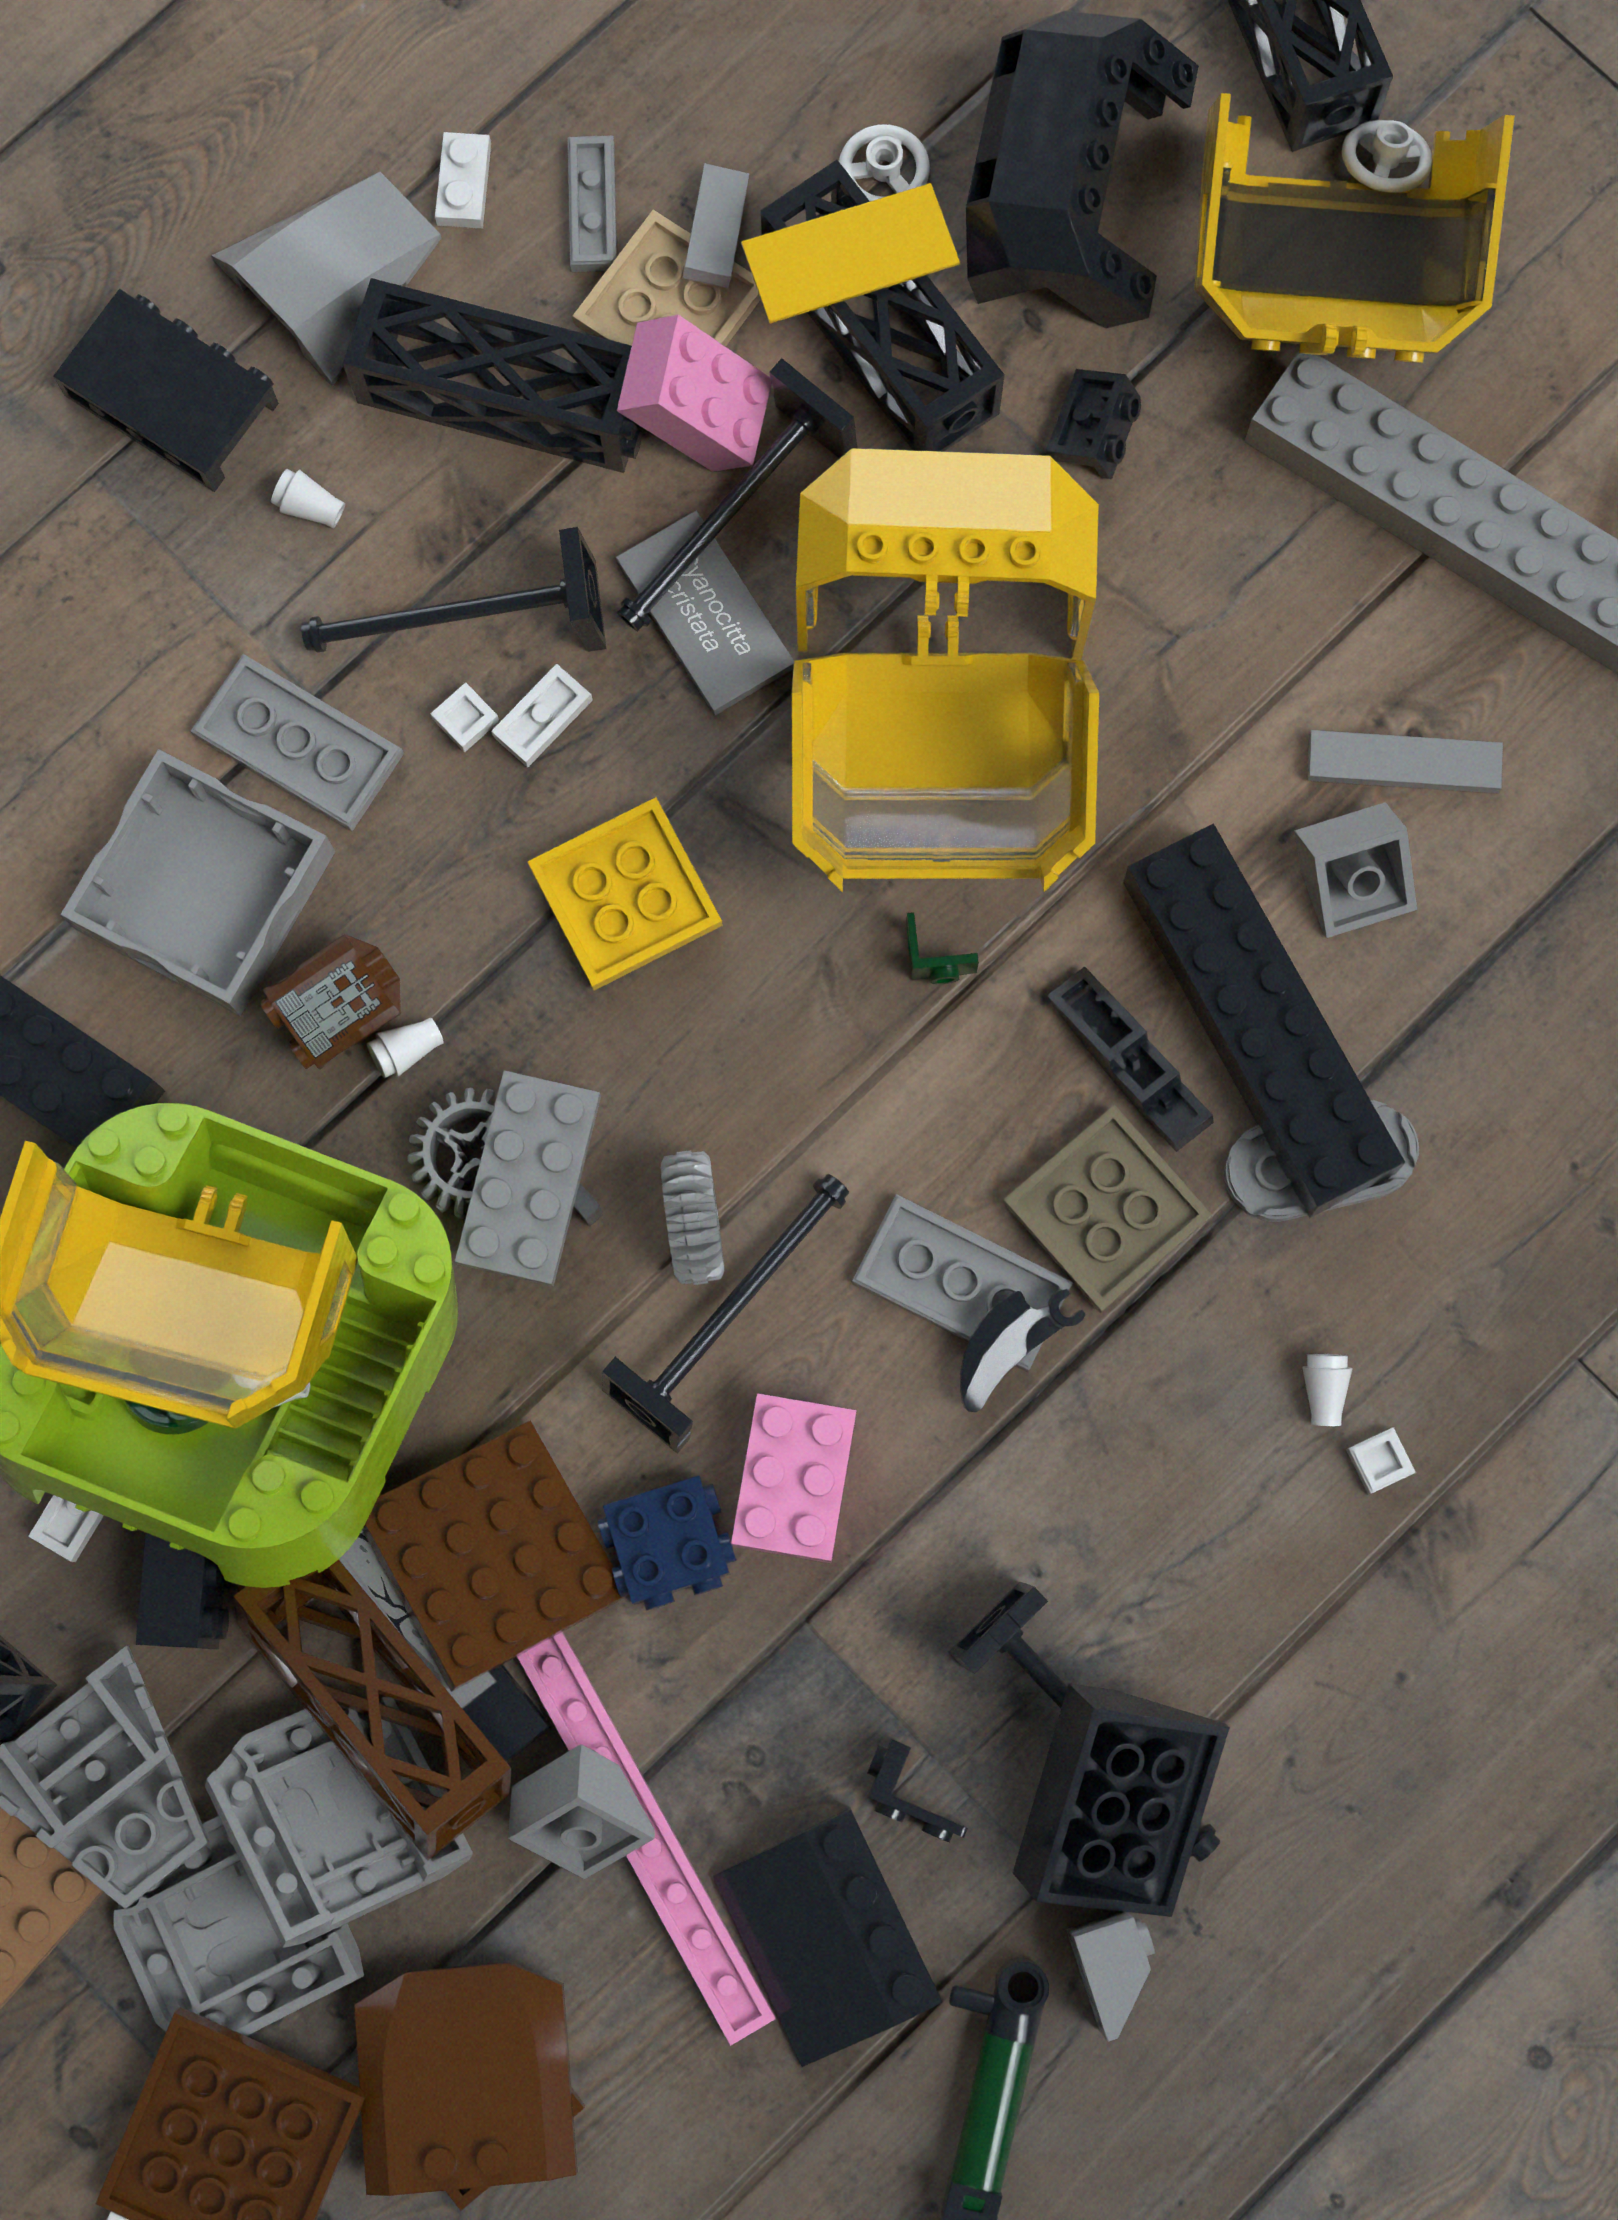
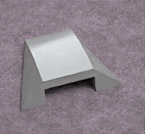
M378 172L211 255V257L242 291L248 287L297 339L303 356L334 386L342 375L343 361L370 279L374 278L400 286H407L442 238L441 234L381 172Z
M125 1646L87 1676L86 1680L88 1683L18 1739L0 1745V1807L10 1816L17 1817L37 1834L36 1837L48 1847L55 1848L71 1861L75 1869L124 1909L128 1908L210 1842L129 1646Z

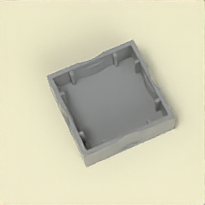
M158 749L125 804L120 822L114 834L102 850L95 855L60 915L75 930L241 1016L336 851L326 835L268 805L259 804L238 796L226 788L218 779Z

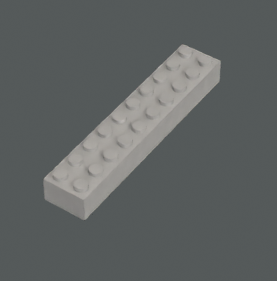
M1298 351L1252 418L1244 442L1618 674V539L1323 357L1301 354Z

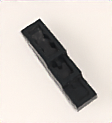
M1083 967L1047 995L1050 1003L1108 1076L1176 1152L1214 1123L1213 1114L1181 1082L1180 1073L1148 1040L1147 1031L1086 967Z

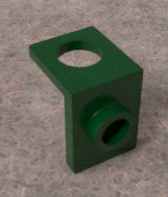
M914 912L907 913L906 932L912 980L930 978L932 984H949L959 981V975L977 973L979 964L978 953L919 959Z

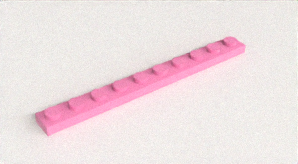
M564 1632L517 1656L567 1749L570 1751L582 1744L618 1764L655 1829V1837L652 1841L626 1856L730 2046L775 2020V2014Z

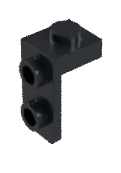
M893 1739L890 1740L888 1748L878 1745L867 1771V1774L876 1777L868 1795L869 1798L878 1801L874 1811L899 1822H903L905 1815L909 1814L925 1821L921 1831L949 1843L953 1834L964 1838L968 1829L966 1826L892 1795L911 1747Z

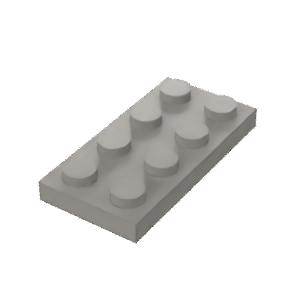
M503 1071L455 1258L457 1265L554 1287L601 1099L600 1092Z

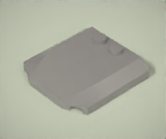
M382 1697L379 1701V1704L399 1710L394 1698ZM339 1705L371 1744L368 1715ZM306 1709L243 1735L232 1748L229 1756L216 1771L214 1770L205 1783V1788L282 1948L306 1943L442 1879L468 1862L473 1855L462 1833L427 1861ZM381 1719L385 1755L430 1770L410 1729ZM395 1774L405 1786L440 1798L443 1796L438 1788Z
M219 1816L203 1823L210 1841L128 1908L124 1909L118 1904V1909L114 1910L115 1933L156 2024L165 2032L168 2029L174 2012L179 2007H182L244 2036H248L364 1976L360 1951L347 1923L306 1943L282 1948Z

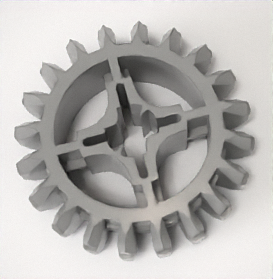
M473 1088L465 1089V1102L459 1103L453 1092L447 1093L446 1100L450 1107L443 1111L439 1104L436 1102L431 1103L429 1108L434 1116H436L433 1122L425 1117H419L416 1121L418 1126L426 1132V1135L414 1134L409 1138L411 1145L423 1149V1151L413 1152L408 1155V1162L411 1165L424 1166L412 1174L413 1181L416 1184L429 1182L421 1192L426 1200L433 1199L440 1194L436 1204V1208L439 1211L445 1212L455 1202L454 1215L458 1219H464L473 1192L464 1191L462 1188L464 1185L469 1186L471 1181L477 1176L481 1161L473 1158L469 1164H464L469 1159L459 1145L466 1149L469 1147L476 1150L480 1144H485L495 1102V1093L491 1089L484 1091L481 1102H477ZM487 1118L485 1123L480 1122L478 1127L470 1133L461 1134L452 1129L449 1130L458 1122L466 1119ZM440 1142L455 1153V1162L451 1168L453 1175L448 1183L441 1179L436 1165V1154Z
M691 1150L677 1152L676 1155L664 1156L660 1168L668 1239L675 1278L680 1284L693 1283L694 1285L708 1284V1281L719 1280L722 1278L725 1270L710 1157L704 1151L692 1153Z

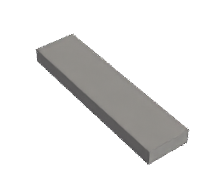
M1311 730L1308 745L1307 781L1499 793L1502 789L1503 743Z

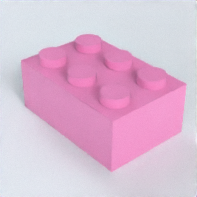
M680 315L638 322L617 411L712 472L753 466L771 388V379L768 375Z
M757 1393L731 1541L733 1547L825 1563L832 1562L856 1410Z

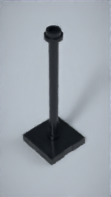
M781 358L770 370L769 374L774 390L775 406L792 420V423L635 600L632 601L627 597L620 603L622 607L618 610L617 614L635 631L638 632L643 626L648 627L652 622L651 618L647 615L650 610L806 435L814 437L839 459L850 449H858L854 416L784 359Z
M578 527L559 530L565 578L560 579V584L325 624L322 623L319 616L311 617L310 621L303 622L301 625L304 646L307 651L315 650L317 653L326 651L328 642L564 603L565 608L569 610L570 622L587 651L604 650L607 648L596 560Z
M827 1174L823 1179H817L813 1184L817 1194L655 1381L650 1379L647 1382L644 1381L616 1356L602 1371V1391L677 1454L690 1440V1430L693 1421L671 1403L670 1393L831 1206L841 1209L845 1205V1198L849 1191L834 1176Z
M1019 1582L948 1653L963 1668L975 1674L996 1652L999 1651L1002 1654L1007 1651L1060 1708L1062 1707L1068 1686L1021 1637L1024 1632L1020 1628L1048 1600L1035 1586ZM1207 1824L1202 1828L1199 1827L1190 1856H1193L1198 1862L1206 1859L1220 1843V1839L1215 1835L1216 1830L1211 1824Z

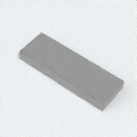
M614 136L568 137L571 272L607 271L617 258Z
M704 163L683 278L729 288L749 173Z

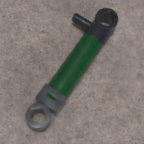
M1016 1957L1007 1960L999 1968L995 1977L993 1995L958 1985L953 1986L949 1997L950 2006L988 2015L952 2174L948 2178L941 2208L943 2220L998 2219L1003 2197L1001 2191L1044 2004L1049 1996V1982L1046 1974L1036 1962L1028 1958ZM1019 1972L1032 1974L1036 1981L1034 1993L1024 2000L1015 1999L1008 1992L1010 1978Z

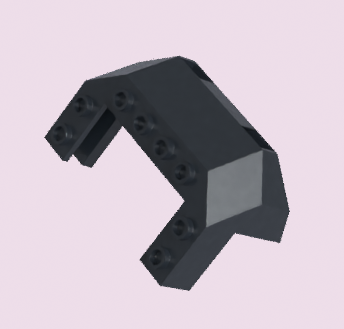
M1062 11L1021 25L1002 36L966 203L967 279L978 304L1047 287L1105 328L1149 318L1157 275L1099 234L1098 230L1124 102L1148 120L1162 116L1166 96L1181 108H1189L1192 103L1199 65L1142 19Z

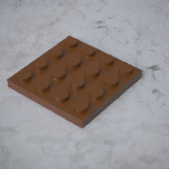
M531 1420L379 1496L362 1529L451 1692L626 1597H620L612 1568H614Z
M179 2007L172 2016L100 2191L96 2205L129 2220H316L361 2113L367 2094L354 2084Z

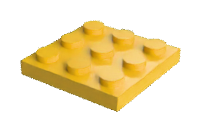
M657 797L527 861L594 991L723 926L716 908Z

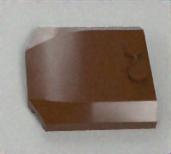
M513 1962L415 1970L405 1972L354 2005L359 2086L367 2094L361 2109L366 2195L394 2196L541 2182L574 2176L578 2173L564 1983L541 1976Z

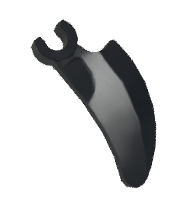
M1068 1289L1054 1293L1048 1301V1306L1040 1309L1031 1308L1022 1292L1015 1291L999 1302L981 1320L969 1339L960 1371L961 1399L964 1408L968 1412H978L982 1409L991 1392L1005 1374L1031 1350L1063 1327L1074 1326L1083 1321L1086 1315L1083 1310L1075 1312L1071 1317H1065L1059 1311L1060 1302L1071 1294Z

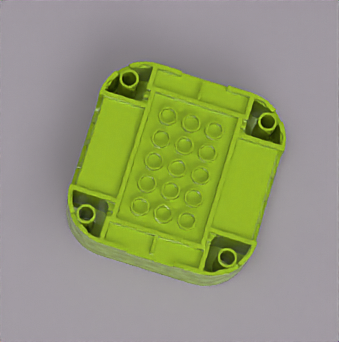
M158 1103L120 1113L97 1127L77 1147L62 1172L69 1183L125 1205L189 1220L194 1218L203 1188L206 1185L216 1187L217 1204L208 1225L224 1228L228 1207L236 1193L248 1196V1203L239 1233L306 1252L321 1253L331 1220L342 1223L358 1257V1262L330 1357L324 1361L310 1380V1392L307 1397L295 1399L274 1407L236 1429L208 1422L194 1431L173 1435L157 1433L139 1424L130 1414L125 1400L26 1375L11 1364L0 1341V1476L18 1494L36 1504L40 1503L44 1493L47 1492L76 1504L75 1508L83 1512L92 1510L123 1523L122 1527L130 1531L139 1529L170 1542L169 1546L177 1550L186 1548L201 1554L218 1565L226 1581L260 1588L290 1585L289 1580L305 1576L318 1570V1573L324 1571L339 1560L356 1541L386 1482L385 1476L425 1393H429L450 1350L457 1329L458 1300L450 1244L439 1218L429 1205L408 1188L207 1109L179 1103ZM49 1195L30 1257L35 1255L52 1204L53 1197ZM30 1286L17 1297L12 1313L39 1359L118 1380L123 1379L124 1370L130 1360L129 1358L64 1342L33 1286ZM227 1384V1394L222 1407L230 1409L231 1400L229 1384Z

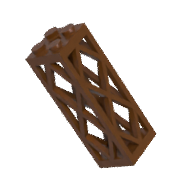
M337 1560L320 1573L316 1570L305 1576L289 1580L290 1585L268 1588L239 1585L238 1593L233 1596L239 1628L301 1705L310 1713L313 1720L330 1741L334 1743L339 1752L427 1861L509 1796L511 1767L340 1560ZM312 1598L335 1605L350 1622L303 1607V1605ZM286 1618L289 1643L275 1627ZM299 1620L360 1640L363 1673L303 1653ZM374 1652L401 1685L376 1677ZM312 1671L364 1688L366 1699L321 1684ZM378 1693L420 1707L431 1721L379 1704ZM339 1705L368 1715L371 1744ZM381 1719L441 1739L446 1776L386 1756ZM458 1754L473 1771L462 1781ZM395 1774L447 1791V1793L440 1798L403 1785Z

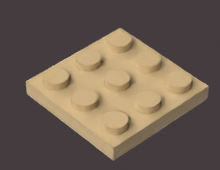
M652 210L572 317L574 325L590 335L632 346L638 322L680 315L726 347L761 298L752 273L735 262L733 263L729 288L683 278L691 234L655 210Z

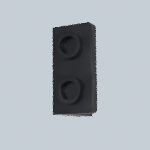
M1076 369L1046 449L1048 456H1051L1057 462L1094 466L1102 478L1112 479L1117 465L1122 462L1125 456L1126 440L1132 423L1138 419L1141 411V397L1128 376L1120 373Z

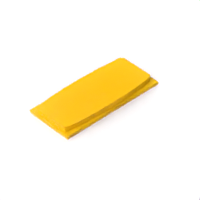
M931 183L741 241L770 324L960 265L957 252Z

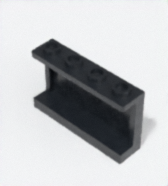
M119 289L53 377L64 396L215 492L225 479L220 468L222 463L263 408L267 407L274 411L279 404L272 388L274 383L259 369L251 366L249 370H246L235 363V357L220 344L213 342L209 346L199 340L195 330L184 321L175 318L171 322L160 315L159 308L146 297L138 294L134 298Z

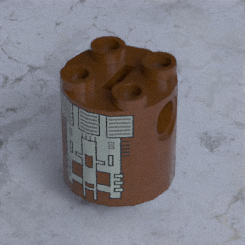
M344 934L302 962L286 978L264 988L263 990L267 997L261 1001V1007L273 1025L279 1029L285 1024L294 1036L289 1041V1046L303 1067L308 1069L315 1064L318 1069H322L336 1055L353 1045H357L401 1015L400 978L378 947Z

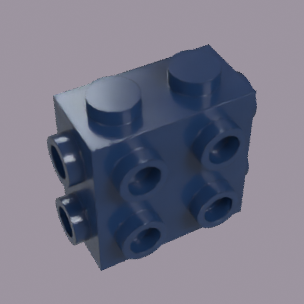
M699 1475L603 1505L606 1518L598 1520L601 1536L606 1549L615 1546L621 1565L612 1568L620 1597L630 1595L632 1604L636 1605L644 1602L646 1611L675 1602L674 1592L692 1587L694 1596L723 1587L721 1577L731 1575L728 1563L736 1561L730 1537L728 1532L718 1535L713 1515L722 1513L713 1484L703 1486Z

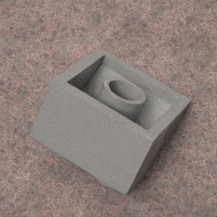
M1386 802L1294 830L1300 870L1322 932L1326 938L1417 910L1407 828Z
M582 1744L512 1786L508 1839L583 1879L588 1878L640 1848L655 1837V1829L620 1766Z
M1123 1911L1066 1929L1098 2029L1108 2042L1118 2039L1151 1971L1147 1956L1155 1954L1153 1942L1145 1922L1142 1923L1140 1919L1135 1920L1133 1916Z

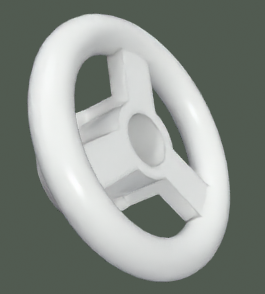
M1375 120L1365 122L1352 129L1342 145V159L1349 173L1363 185L1377 191L1387 193L1409 191L1421 185L1432 170V153L1427 142L1420 134L1399 121ZM1358 143L1373 154V160L1377 164L1374 173L1367 170L1359 162L1356 156ZM1419 161L1416 171L1411 175L1403 178H1388L1390 169L1396 168L1399 163Z
M874 125L860 130L847 141L839 157L840 164L856 184V179L874 177L878 181L887 182L895 193L925 185L929 178L930 163L923 144L911 132L894 125ZM870 142L866 149V162L852 163L857 151L863 145ZM902 144L910 150L916 162L915 177L910 185L900 175V168L903 162ZM888 161L891 164L883 166L879 165L878 162ZM858 185L869 201L886 197L870 194Z

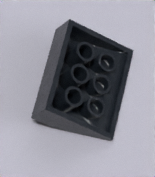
M1069 1683L1012 1872L1036 1902L1172 1917L1230 1727L1223 1722L1117 1690Z
M851 1808L713 1875L801 2067L895 2027L942 2003L936 1986Z

